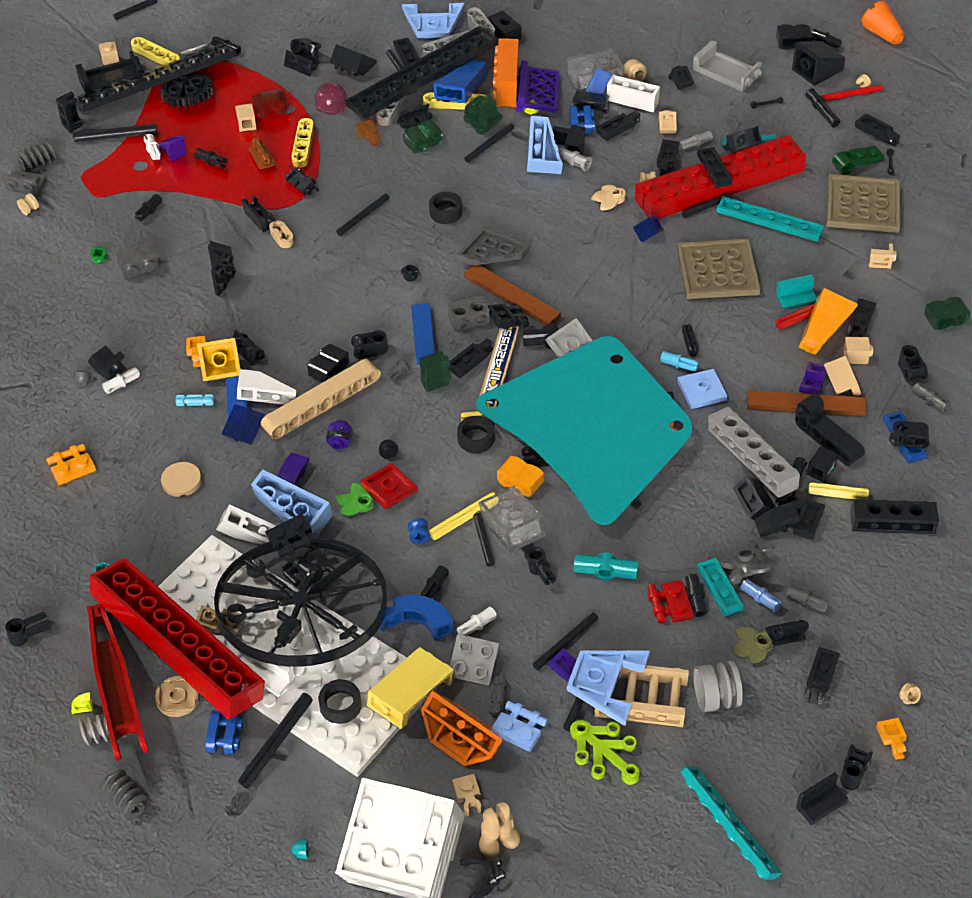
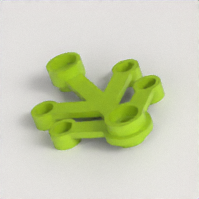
M585 720L575 721L570 727V734L577 741V752L575 753L577 764L585 765L589 761V754L586 751L587 741L593 747L591 774L594 779L600 780L605 776L603 755L622 772L621 778L624 783L633 785L638 782L640 776L639 768L634 764H627L611 750L625 749L629 752L635 750L637 743L635 737L626 736L623 740H599L594 735L617 737L620 733V725L616 722H610L607 726H591ZM610 728H615V729H617V730H616V731H610L609 729H610ZM632 742L633 745H627L626 743ZM580 755H583V756H585L586 758H585V759H579L578 757H579ZM595 770H601L602 773H595ZM627 771H634V773L629 774Z

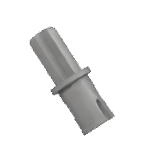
M711 131L698 135L693 134L692 137L680 141V148L686 150L695 146L700 147L701 144L712 141L713 135Z

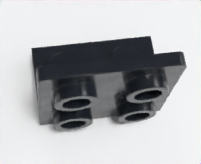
M211 241L208 245L212 266L211 274L215 295L220 296L222 291L226 290L231 278H234L236 269L234 268L231 246Z

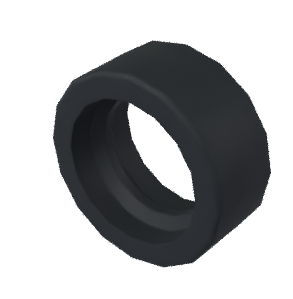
M452 192L437 193L429 200V214L435 222L441 224L454 223L462 216V200L457 194ZM441 205H451L455 207L454 209L448 211H442L437 209V207Z
M470 416L463 419L457 428L458 444L463 450L470 453L487 451L495 441L494 425L490 420L482 416ZM479 429L485 431L487 436L479 440H472L464 436L467 431Z
M338 679L330 681L323 686L318 696L320 712L331 723H348L360 713L362 706L360 691L354 683L348 680ZM345 693L353 697V703L346 709L334 710L327 706V700L334 694Z

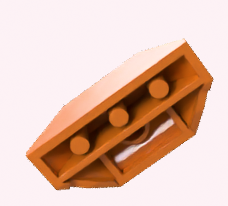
M435 691L430 693L421 708L429 741L463 766L493 759L504 740L493 727L461 705Z

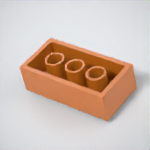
M499 39V44L495 45V55L498 56L494 58L495 77H493V87L496 90H493V100H496L497 107H516L519 39Z

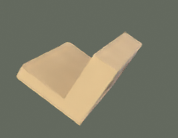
M846 356L824 364L836 394L851 389L854 397L862 395Z

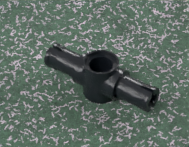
M524 537L525 541L520 539L518 546L524 552L529 571L534 575H539L545 585H550L549 581L553 584L556 581V576L550 570L544 549L535 547L529 537Z

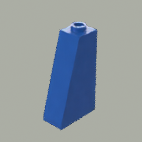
M470 60L435 81L434 98L466 103L487 78V62Z

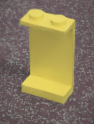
M419 647L368 691L367 706L402 729L407 725L408 712L442 682L448 686L452 684L454 669Z

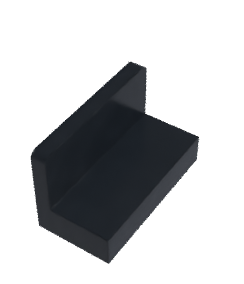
M746 476L733 487L750 519L755 520L764 511H769L776 507L763 484L752 477Z
M835 772L799 795L796 808L810 825L847 803L848 797L836 785L838 775Z

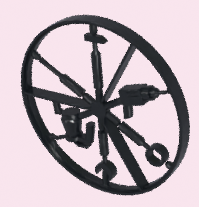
M318 537V540L306 547L309 549L303 557H298L295 561H289L282 567L283 576L295 588L300 584V580L294 576L295 573H299L305 579L302 590L296 592L271 573H265V563L259 559V567L252 561L260 556L277 551L274 550L270 542H267L242 554L228 566L220 577L214 595L216 621L226 640L238 651L255 660L287 667L313 666L331 662L363 646L381 626L387 609V588L381 570L369 556L359 549L341 541ZM317 548L330 549L351 556L350 559L337 568L328 564L320 568L318 564L306 561L309 553ZM360 562L367 566L377 578L372 583L370 581L349 587L339 586L323 590ZM246 565V572L249 577L258 578L264 576L266 581L279 590L228 583V580L240 568ZM323 572H329V574L322 578ZM372 585H380L382 590L380 611L371 626L361 635L356 633L358 628L354 624L346 628L336 617L310 602L311 600L319 599L321 596L322 599ZM222 592L275 600L254 605L249 609H246L242 604H232L227 608V615L219 611ZM295 605L291 616H288L281 610L278 611L276 617L283 623L277 629L275 646L271 652L253 648L240 641L229 631L223 622L227 617L231 623H241L246 619V613L253 612L256 614L279 609V606ZM302 607L318 653L311 655L275 654L274 652L277 648L285 647L288 643L290 644L301 631V620L297 619ZM307 608L336 629H342L344 632L339 635L340 640L347 639L350 636L354 640L333 650L322 652ZM238 611H240V612L242 613V614H239V615H232V614H231V613L238 612Z

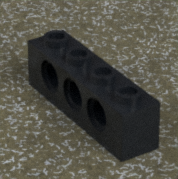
M853 499L851 507L852 531L936 534L939 524L937 502Z

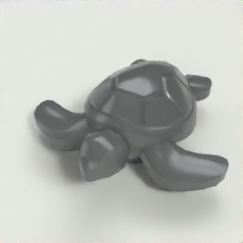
M751 540L748 542L749 548L738 551L733 559L727 558L722 554L717 555L716 558L721 567L733 570L729 576L730 582L732 584H739L743 578L767 572L771 569V564L765 563L767 553L774 550V544H766L758 548L757 542Z

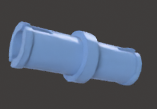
M748 578L741 584L740 590L753 597L754 601L758 604L762 603L773 612L780 609L782 601L768 593V589L765 587H759Z

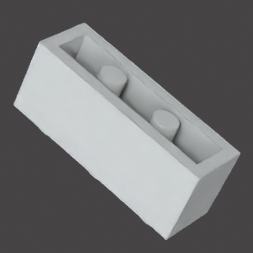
M612 75L607 84V95L610 96V102L654 112L659 103L660 86Z

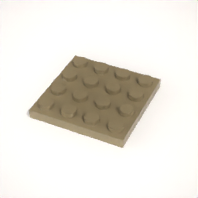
M829 174L827 227L899 233L900 180Z
M749 239L677 243V253L686 299L760 295V286Z

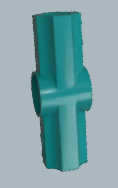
M601 553L598 556L575 555L574 572L593 574L604 581L611 580L614 577L637 578L638 561L618 559L611 553Z

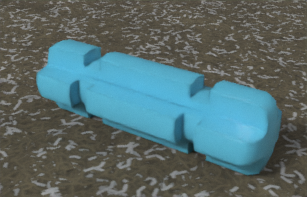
M203 394L177 395L176 405L203 406L205 404V406L214 405V396L212 394H205V396Z

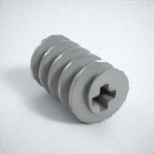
M96 715L95 722L90 717H87L86 724L82 722L81 718L79 719L81 735L88 746L91 745L92 738L97 744L100 743L101 736L106 742L109 741L110 736L105 716L104 720H102L99 715Z

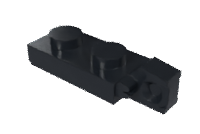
M637 110L628 115L622 113L598 125L596 132L604 139L609 140L639 123L641 114Z
M866 113L855 121V127L877 139L883 140V142L887 141L888 144L893 146L899 144L900 135L893 130V127Z
M663 139L657 158V168H660L659 176L667 174L668 170L674 168L680 146L679 141Z
M486 338L480 344L472 343L446 364V368L457 377H463L488 357L489 353L493 350V342Z

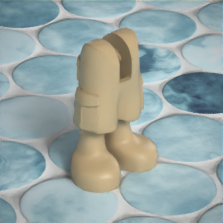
M505 802L496 804V813L491 807L483 813L479 850L481 855L487 859H494L498 856V840L508 849H514L520 843V833L514 828V816L511 813L510 807Z

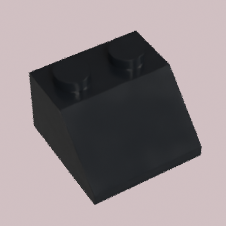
M336 44L329 63L334 64L335 69L340 71L346 69L348 74L357 77V74L364 76L377 63V60Z

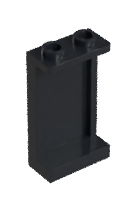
M129 51L130 59L84 71L82 64L75 65L84 93L88 95L94 93L93 90L97 88L105 89L111 83L124 82L125 78L138 77L140 73L144 72L138 56H134L133 51Z

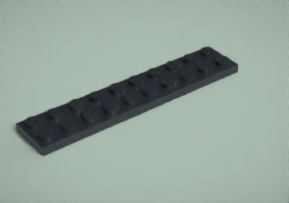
M478 26L346 99V106L362 119L368 118L381 109L383 110L413 91L424 87L431 81L438 79L454 68L499 44L498 38Z
M219 44L214 46L212 50L205 49L200 51L198 55H188L184 57V60L172 61L168 66L155 67L154 71L151 72L144 71L138 77H128L124 79V82L111 83L105 89L97 88L93 90L94 93L88 95L87 93L78 96L75 104L79 109L86 112L236 56L234 49Z

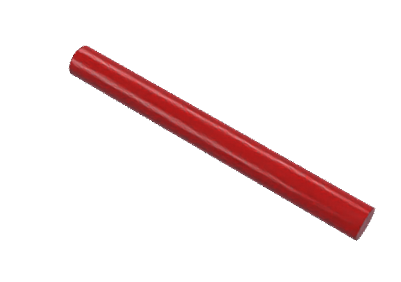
M880 84L820 96L825 101L879 92L883 90V87Z

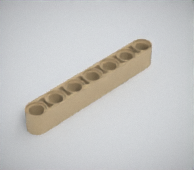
M363 359L267 414L261 421V427L273 439H278L373 384L379 379L381 372L371 361Z

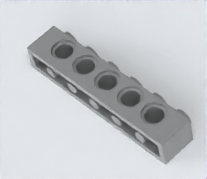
M726 407L708 415V430L778 498L799 489L800 474L798 470L793 468L784 457H781L771 445H768L761 435L751 429L750 425L745 423L736 412Z

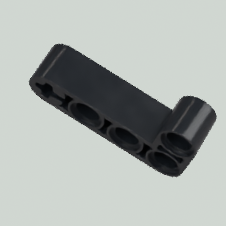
M817 393L809 395L797 405L795 415L797 426L823 448L838 454L837 459L846 466L851 465L864 456L865 450L862 444L823 414V399Z

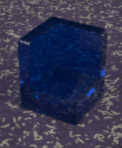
M656 215L647 218L633 227L641 242L664 231Z

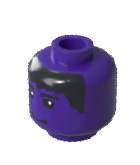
M344 420L331 422L326 434L327 444L336 450L347 448L351 443L352 427Z

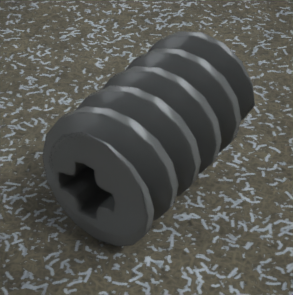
M43 140L42 144L40 142L36 143V146L31 145L30 149L26 147L23 151L19 150L17 152L18 163L23 172H26L25 166H28L31 170L32 163L36 167L39 166L38 161L45 164L44 158L48 162L51 161L50 156L56 159L55 150L47 140Z
M120 769L107 775L101 781L100 788L113 801L119 811L124 814V817L127 820H132L143 813L147 796L142 794L140 788H136V783L131 781L132 779L126 775V771Z

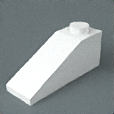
M240 369L237 399L285 405L296 398L295 389L262 372Z
M229 504L223 512L216 530L236 539L262 545L269 542L265 531L276 525Z

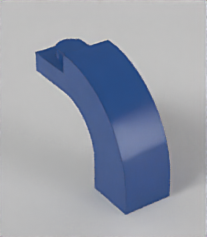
M403 595L393 598V606L387 607L384 620L379 627L383 631L403 622H418L429 630L434 641L454 633L453 619L448 611L437 601L421 595Z

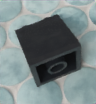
M823 41L797 42L795 44L792 70L815 86L843 71L845 57Z

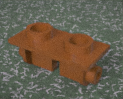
M254 138L252 140V147L248 148L259 169L276 165L266 145L262 144L261 139Z

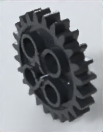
M194 72L192 75L186 74L165 82V85H161L160 94L162 100L168 106L176 107L178 105L179 108L182 106L187 108L188 105L194 107L196 103L200 105L201 101L206 102V99H210V95H213L215 90L213 80L210 77H207V75L202 76V73L196 75Z

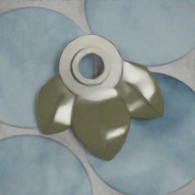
M749 627L735 630L740 641L732 648V653L742 658L749 657L751 664L762 662L766 658V652L773 648V643L767 632L758 633L755 629Z

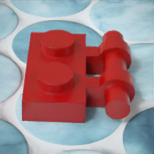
M682 580L662 583V591L657 590L655 584L648 585L649 592L647 595L649 601L653 604L654 608L652 611L654 617H657L658 623L666 622L665 616H670L672 623L693 619V611ZM665 600L667 606L661 605V601Z

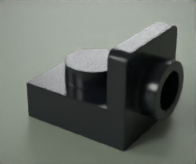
M687 65L674 67L668 76L669 80H674L678 90L693 86L694 84Z

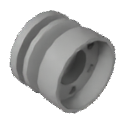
M726 661L725 665L722 662H718L716 672L711 664L694 667V689L699 708L703 713L717 711L720 701L725 709H729L731 704L734 708L741 707L743 701L742 681L734 661Z

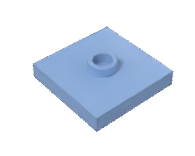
M714 369L677 378L678 385L690 409L727 401L728 396Z

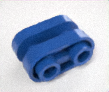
M590 105L583 106V111H577V106H570V129L572 125H576L584 129L585 134H591L592 130H595V120H592L594 119V109H590ZM583 117V122H578V118Z
M212 710L206 735V752L217 753L218 746L223 747L224 754H234L236 750H239L240 736L238 734L239 730H243L244 717L238 714L228 720L223 718V714L219 711ZM222 727H226L224 738L220 737Z

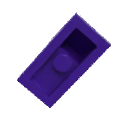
M183 135L170 137L158 143L159 149H165L171 161L186 155Z

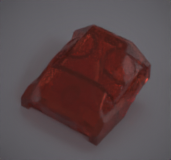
M273 89L257 92L252 95L256 114L261 117L268 116L272 110L276 114H283L289 109L285 90Z

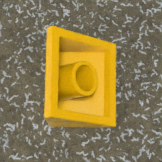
M235 338L197 344L203 382L239 376L240 363Z

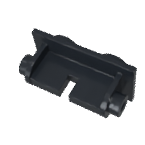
M286 50L284 66L307 76H311V71L317 69L318 65L316 62Z
M429 104L419 105L410 111H402L398 116L397 124L400 123L402 129H408L417 125L415 119L418 120L419 124L430 121L433 115L431 112H428Z
M291 165L289 166L292 171L285 175L287 182L304 195H311L313 189L319 191L315 186L316 181L312 177L304 176L305 173L298 167L295 169Z
M234 330L232 338L236 340L237 352L254 366L255 360H262L265 357L264 351L257 345H254V342L247 334Z
M805 620L767 626L765 630L775 647L806 640L804 633L809 628V623Z

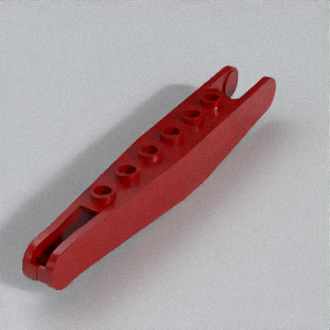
M101 603L86 606L89 618L93 669L115 759L120 761L122 758L117 739L129 733H137L141 749L146 753L148 752V747L130 677L105 607ZM99 623L105 625L110 639L98 641L97 626Z

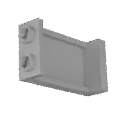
M711 40L694 56L693 70L743 92L747 87L751 86L753 81L761 76L762 63L758 61L754 66H751L717 51V42Z

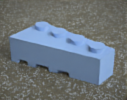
M262 470L251 484L255 497L280 520L285 522L299 514H303L312 528V533L315 532L317 537L333 516L330 502L265 470Z

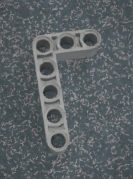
M470 8L467 11V23L470 30L423 44L422 57L478 26L494 36L495 28L479 8Z

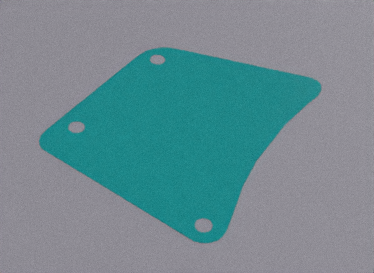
M602 336L482 394L476 402L477 410L482 415L513 433L533 448L568 484L590 518L601 525H608L614 522L680 450L692 434V423L688 415L617 338L611 336ZM615 354L621 355L623 361L619 364L612 363L610 360L611 356ZM489 399H496L499 405L496 408H488L486 402ZM673 421H681L684 427L681 430H673L670 424Z

